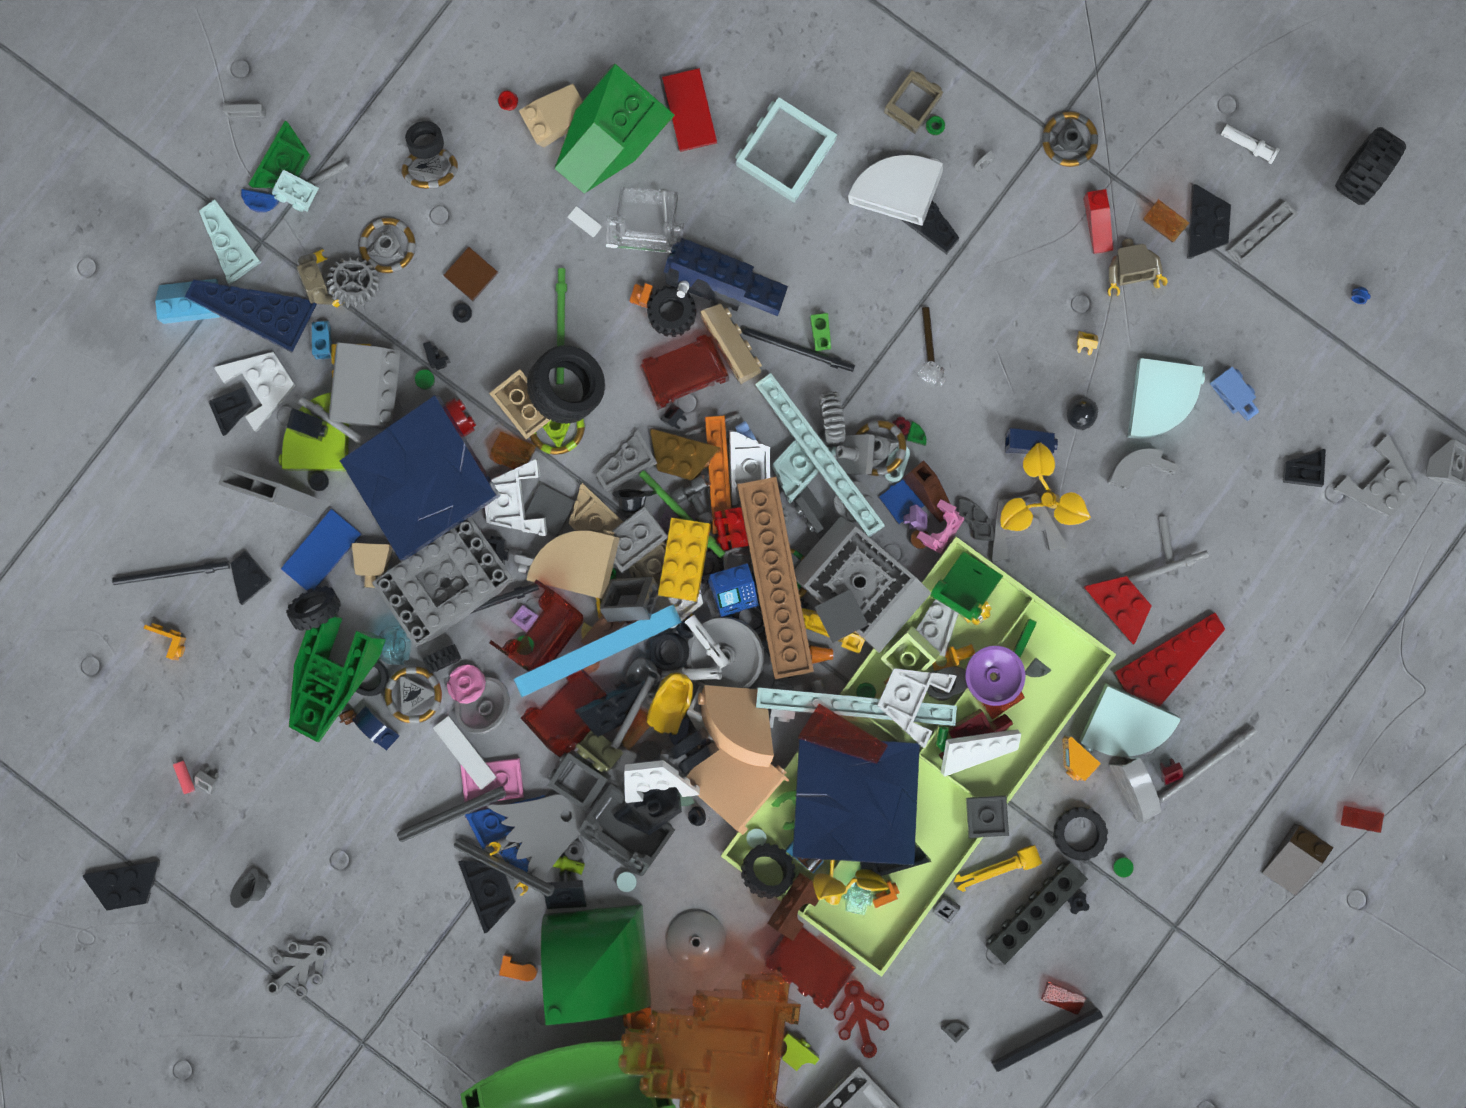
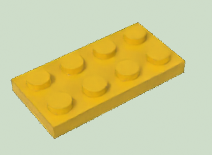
M671 518L658 596L698 602L711 527L710 523Z

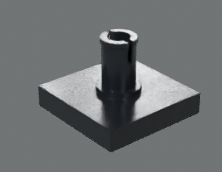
M561 871L559 872V882H547L555 888L551 896L544 895L547 909L587 907L583 880L571 881V872Z

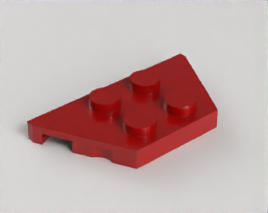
M1126 575L1085 585L1086 591L1134 645L1152 605Z

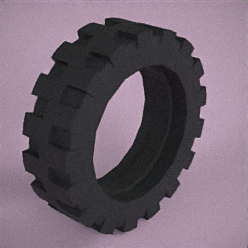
M319 586L315 589H309L306 593H302L298 598H295L292 601L293 603L288 605L286 613L296 630H311L313 627L317 628L320 624H325L328 622V619L333 618L335 613L340 610L341 603L332 587L324 586L321 588ZM318 604H322L321 606H319V607L316 608L315 610H312V611H310V612H308V613H305L307 610H309V609L312 608L313 606H316V605H318Z
M1074 807L1064 811L1058 817L1054 825L1053 837L1056 846L1064 855L1074 860L1085 861L1095 858L1104 850L1108 840V829H1106L1105 821L1095 811L1084 807ZM1074 818H1087L1096 827V840L1088 849L1075 850L1065 840V827Z
M765 843L763 846L761 844L757 845L746 855L741 865V877L745 881L744 885L750 888L751 893L758 894L760 898L767 897V899H772L773 897L781 896L793 884V879L796 875L792 857L787 855L785 849H780L775 844L773 846L770 843ZM770 857L781 866L783 879L778 885H766L756 877L753 866L757 858Z

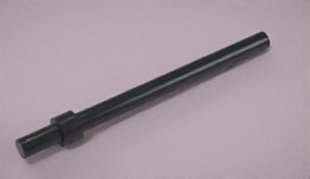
M747 327L744 329L743 334L830 364V367L835 369L839 367L850 372L854 371V364L842 361L837 356L831 357Z
M210 561L205 562L203 565L112 578L113 585L203 572L206 574L215 573L217 570L230 569V562L214 563Z
M538 583L525 587L519 586L514 588V591L494 597L470 614L514 598H523L526 594L539 590Z

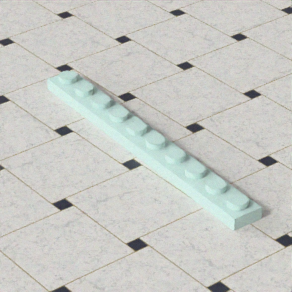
M770 373L755 384L757 389L865 534L871 537L885 527L884 523L774 376Z
M758 688L756 708L892 720L877 706L880 700L877 698ZM921 703L913 722L955 726L957 706Z

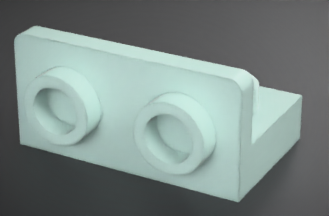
M283 170L273 188L272 194L275 195L274 198L278 201L292 204V207L297 211L303 212L304 210L308 212L319 188Z

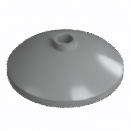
M485 677V689L476 701L468 704L459 703L458 701L456 703L455 713L458 723L463 729L472 734H484L492 731L501 724L508 713L510 706L509 692L505 685L495 678Z
M690 911L682 914L672 923L667 935V948L670 956L679 966L691 971H702L714 966L721 959L726 947V935L723 926L713 915L703 911ZM694 939L700 941L698 946L693 945L692 941Z

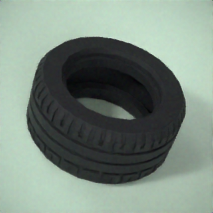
M560 345L549 349L533 364L527 378V393L533 406L545 418L547 417V419L556 423L571 424L584 419L599 405L605 391V378L599 363L591 354L575 346ZM566 368L578 376L583 388V395L580 401L568 402L553 392L549 382L551 369Z

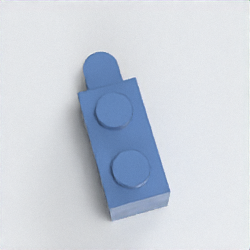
M1232 366L1213 380L1210 385L1233 414L1239 411L1243 418L1248 421L1259 413L1258 408L1252 402L1256 398L1254 395L1255 391L1249 384L1243 381L1241 372ZM1246 405L1250 408L1247 412L1243 408Z

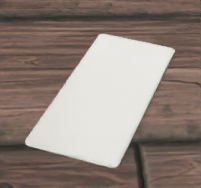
M577 206L568 216L571 221L592 237H595L602 228L599 223Z

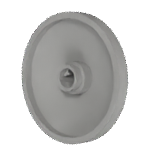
M716 617L702 624L715 643L721 646V651L730 663L721 669L722 672L714 673L722 674L720 680L695 681L703 688L704 685L749 688L760 676L764 665V649L757 633L745 622L732 617ZM693 633L692 635L694 636L688 641V669L719 667L713 658L706 654L707 650Z

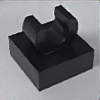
M672 404L660 420L671 427L680 429L681 427L677 425V421L680 418L686 421L687 418L683 415L685 412Z

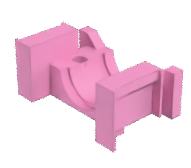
M940 499L937 507L944 513L943 517L947 522L945 530L938 534L932 533L931 536L920 531L917 538L923 542V545L942 555L963 523L964 517L958 515L959 512L955 511L957 507Z

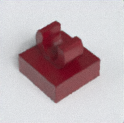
M1172 758L1169 759L1171 765L1169 767H1165L1163 763H1160L1161 776L1165 785L1183 778L1182 766L1179 762L1175 764Z

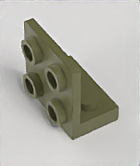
M591 731L581 743L576 745L578 748L577 753L585 759H592L594 761L592 765L600 772L604 770L610 771L624 752L619 748L612 747V742L603 735L596 737Z

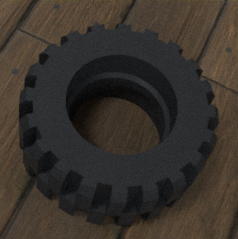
M1377 127L1363 142L1344 168L1335 185L1337 191L1356 204L1365 205L1395 169V166L1406 150L1405 142L1385 128Z

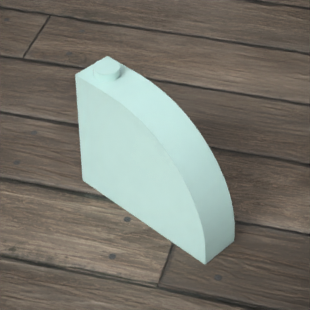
M1140 358L1137 361L1127 438L1155 437L1169 431L1182 422L1193 409L1200 392V386L1204 383L1205 373L1202 372L1203 367Z
M1105 683L1079 740L1083 744L1082 747L1091 752L1095 749L1112 756H1136L1149 752L1165 742L1174 732L1181 718L1177 714Z

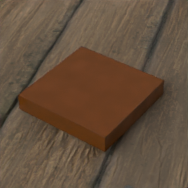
M468 247L443 276L471 301H474L496 277L498 271Z

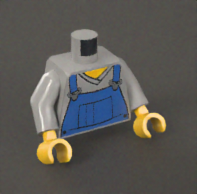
M507 836L496 842L486 845V847L493 846L494 851L489 855H494L498 852L504 861L535 876L536 867L528 871V865L532 856L517 859V852L522 842L506 840ZM519 882L514 887V890H516L517 887H521L523 889V892L520 894V896H523L527 892L529 887Z

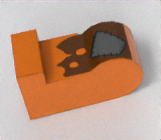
M503 955L499 972L500 976L522 981H532L537 976L538 968L534 963L527 962L524 964L511 961L513 955Z

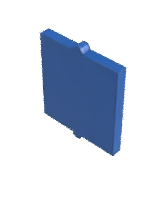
M901 480L894 486L891 485L889 490L879 496L898 524L904 521L905 515L910 514L911 506L918 505L920 508L925 506L904 480Z

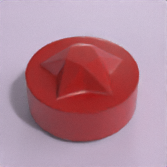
M503 91L499 95L498 104L502 109L512 111L518 105V97L512 91Z

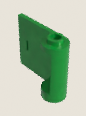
M963 551L945 578L937 582L930 596L968 620H977L983 611L981 609L999 584L1003 575Z

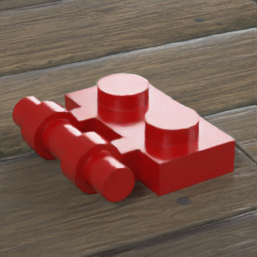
M742 507L725 510L726 518H723L722 511L714 512V525L717 526L719 535L717 540L722 550L729 549L728 541H731L732 549L749 546ZM724 524H728L730 535H726Z

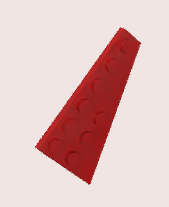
M1214 612L1115 671L1114 675L1125 692L1160 707L1224 632L1225 627Z

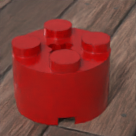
M454 397L444 403L464 437L475 431L476 423L471 415L467 417L463 411L466 407L461 399L456 400Z

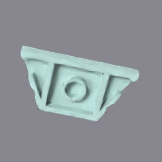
M796 440L772 465L790 504L819 473V470ZM827 447L834 457L837 447Z

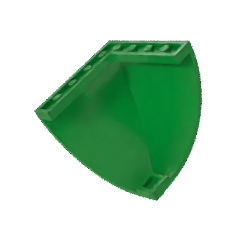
M642 904L543 915L541 926V972L546 1025L615 1017L645 1009L652 1004Z

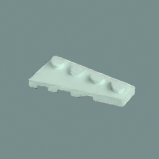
M215 199L199 210L229 285L261 263Z

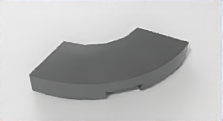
M959 498L958 515L964 517V521L970 525L973 531V538L975 540L993 542L994 530L986 513L974 502Z

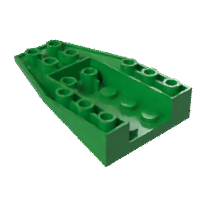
M613 64L575 110L554 169L585 194L636 161L674 117V114L618 65Z

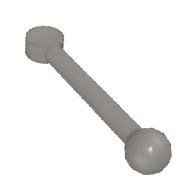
M664 188L660 192L663 196L664 229H669L666 198L668 190Z

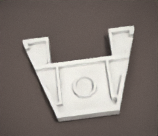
M274 352L215 367L216 372L225 384L242 373L261 402V407L245 416L255 432L259 431L265 420L272 415L274 409L282 403L295 387V383Z
M538 459L491 480L501 496L485 506L487 523L535 533L540 536L547 535L546 518L525 519L521 479L540 477Z
M893 669L877 706L921 747L925 748L932 731L913 721L929 685L949 693L957 676Z
M664 760L625 765L626 803L643 801L644 794L642 792H647L650 789L666 790L668 787H677L682 797L700 795V787L698 785H691L687 777H680L678 775L679 771Z

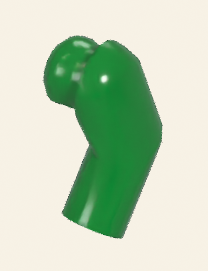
M944 726L939 727L936 741L937 747L942 752L945 750L949 728Z

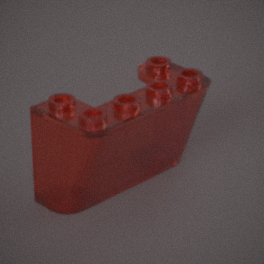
M803 927L794 941L780 934L764 955L767 968L773 972L776 970L782 974L781 978L791 985L793 982L798 986L797 991L805 997L811 996L813 1003L820 1009L824 1007L828 1009L856 969V966L843 956L838 955Z

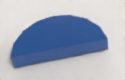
M241 189L244 203L255 212H268L273 210L279 203L274 198L275 195Z

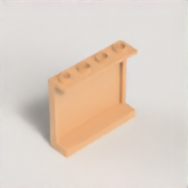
M717 745L719 750L695 766L686 777L690 780L691 785H698L700 787V795L697 796L735 830L744 835L748 830L745 825L783 780L789 781L785 776L787 772L779 765L774 767L771 763L769 767H763L742 762L726 753Z

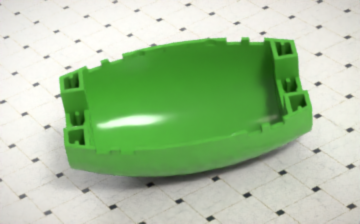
M600 1041L556 1048L513 1063V1065L495 1072L484 1080L482 1079L460 1094L463 1108H676L672 1101L665 1073V1061L661 1044L642 1041Z

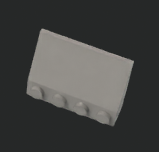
M338 342L336 345L328 420L377 429H386L391 426L394 417L400 351L383 347Z

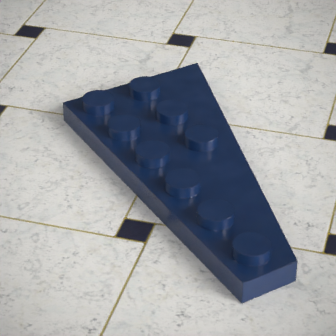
M194 279L184 297L291 353L317 305L315 302L310 304L309 300L299 297L219 285Z

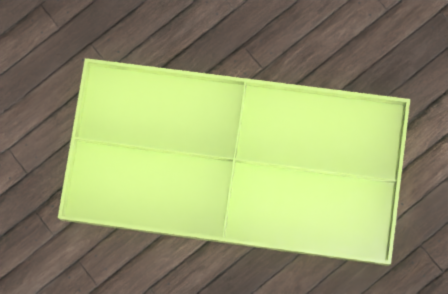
M957 537L952 540L921 582L930 592H932L940 579L943 580L963 551L1002 574L1003 578L987 599L988 604L992 608L990 610V617L979 625H974L972 622L967 623L963 616L958 614L948 648L953 646L956 650L972 644L975 653L988 646H1002L1013 651L1027 620L1032 619L1037 624L1019 658L1025 670L1034 658H1037L1049 667L1051 671L1042 677H1029L1026 675L1021 693L1013 701L1000 706H991L980 702L971 694L968 688L945 701L936 700L926 692L922 703L957 706L956 723L978 709L984 712L989 723L1006 714L1013 722V725L1006 731L1018 729L1021 733L1018 750L944 777L941 773L943 761L939 757V753L942 751L937 747L936 741L939 727L949 728L951 725L914 722L932 731L926 747L920 746L915 837V842L928 855L931 862L881 876L885 881L890 879L891 883L895 882L900 893L897 894V900L875 908L872 899L876 898L875 894L885 890H865L858 887L857 882H854L847 890V893L842 895L840 903L837 905L829 904L825 899H821L816 906L804 904L799 909L798 915L881 977L983 838L968 837L966 798L1006 795L1008 804L1116 656L1109 648ZM929 595L880 653L874 648L871 650L839 695L857 697L856 690L858 686L867 682L875 687V698H881L886 687L884 681L890 677L893 670L880 658L911 626L917 629L926 612L935 600ZM939 655L936 659V664L940 667L945 666L947 663L946 657ZM971 657L960 660V665L957 667H962L966 670ZM931 665V666H930L926 671H924V672H928V673L933 672V671H934L933 666ZM991 673L990 678L992 680H995L997 678V675L995 673ZM824 714L809 734V737L917 743L893 720ZM798 751L784 768L787 772L785 776L789 781H782L745 825L748 830L744 835L737 832L721 854L722 858L741 872L744 858L754 849L747 843V835L752 829L758 828L763 830L766 834V843H770L772 846L773 844L778 845L780 849L786 850L793 841L794 829L784 830L783 826L786 822L795 820V804L789 799L785 803L782 802L779 807H772L771 804L780 795L796 790ZM759 857L755 860L753 870L756 877L762 883L774 886L782 881L783 872L781 866L770 857ZM792 858V863L795 864L794 872H796L793 881L799 873L812 881L816 874L824 873L829 875L831 860H824V863L815 873H812L797 859ZM834 860L833 878L841 881L846 886L852 878L856 877V871L861 870L860 862ZM788 890L781 896L777 897V899L782 901L783 897L786 895Z

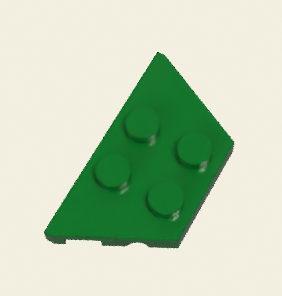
M287 121L283 123L248 184L250 187L273 189L283 170L300 177L311 158V155Z

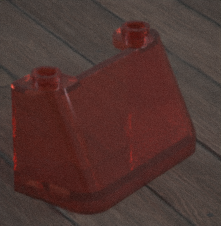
M706 334L697 337L693 343L654 359L653 356L645 358L640 365L657 410L667 407L666 404L669 403V400L673 403L676 399L708 386L712 387L715 385V381L716 383L720 382V385L729 381L728 372L712 337H707Z
M584 669L566 676L565 678L568 683L541 709L539 707H530L521 717L522 721L541 742L559 758L565 752L568 754L571 750H575L577 748L576 745L581 743L590 732L589 727L584 724L582 719L575 713V710L608 694Z

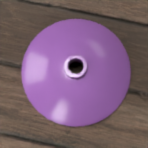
M988 646L977 651L971 657L966 667L965 680L969 691L977 700L987 705L1000 706L1013 701L1021 693L1025 684V668L1021 659L1013 651L1002 646ZM991 673H995L997 675V678L995 680H992L990 678Z

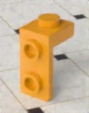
M152 623L151 626L144 625L143 629L172 638L166 658L179 660V657L183 656L186 638L181 636V632L172 629L169 632L162 630L163 626Z

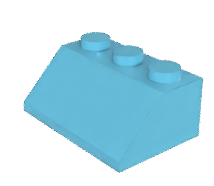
M217 279L199 280L218 284ZM192 281L159 285L155 299L157 320L163 324L218 318L221 316L184 298Z

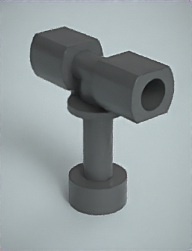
M701 475L692 480L691 485L688 487H680L671 492V497L676 503H681L686 499L688 502H693L699 515L696 518L697 522L709 523L713 520L711 513L705 511L699 499L702 495L700 491L711 486L706 475Z

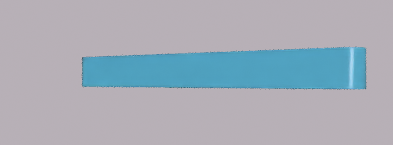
M673 604L652 614L650 620L636 621L513 680L521 697H524L680 624L682 621Z

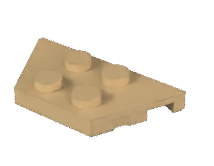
M583 483L580 485L577 500L575 501L573 513L569 521V525L575 531L602 533L603 530L612 531L623 523Z

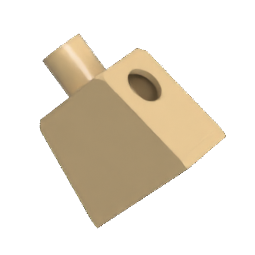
M352 543L355 574L365 576L364 587L375 588L372 582L388 571L392 546L388 544Z

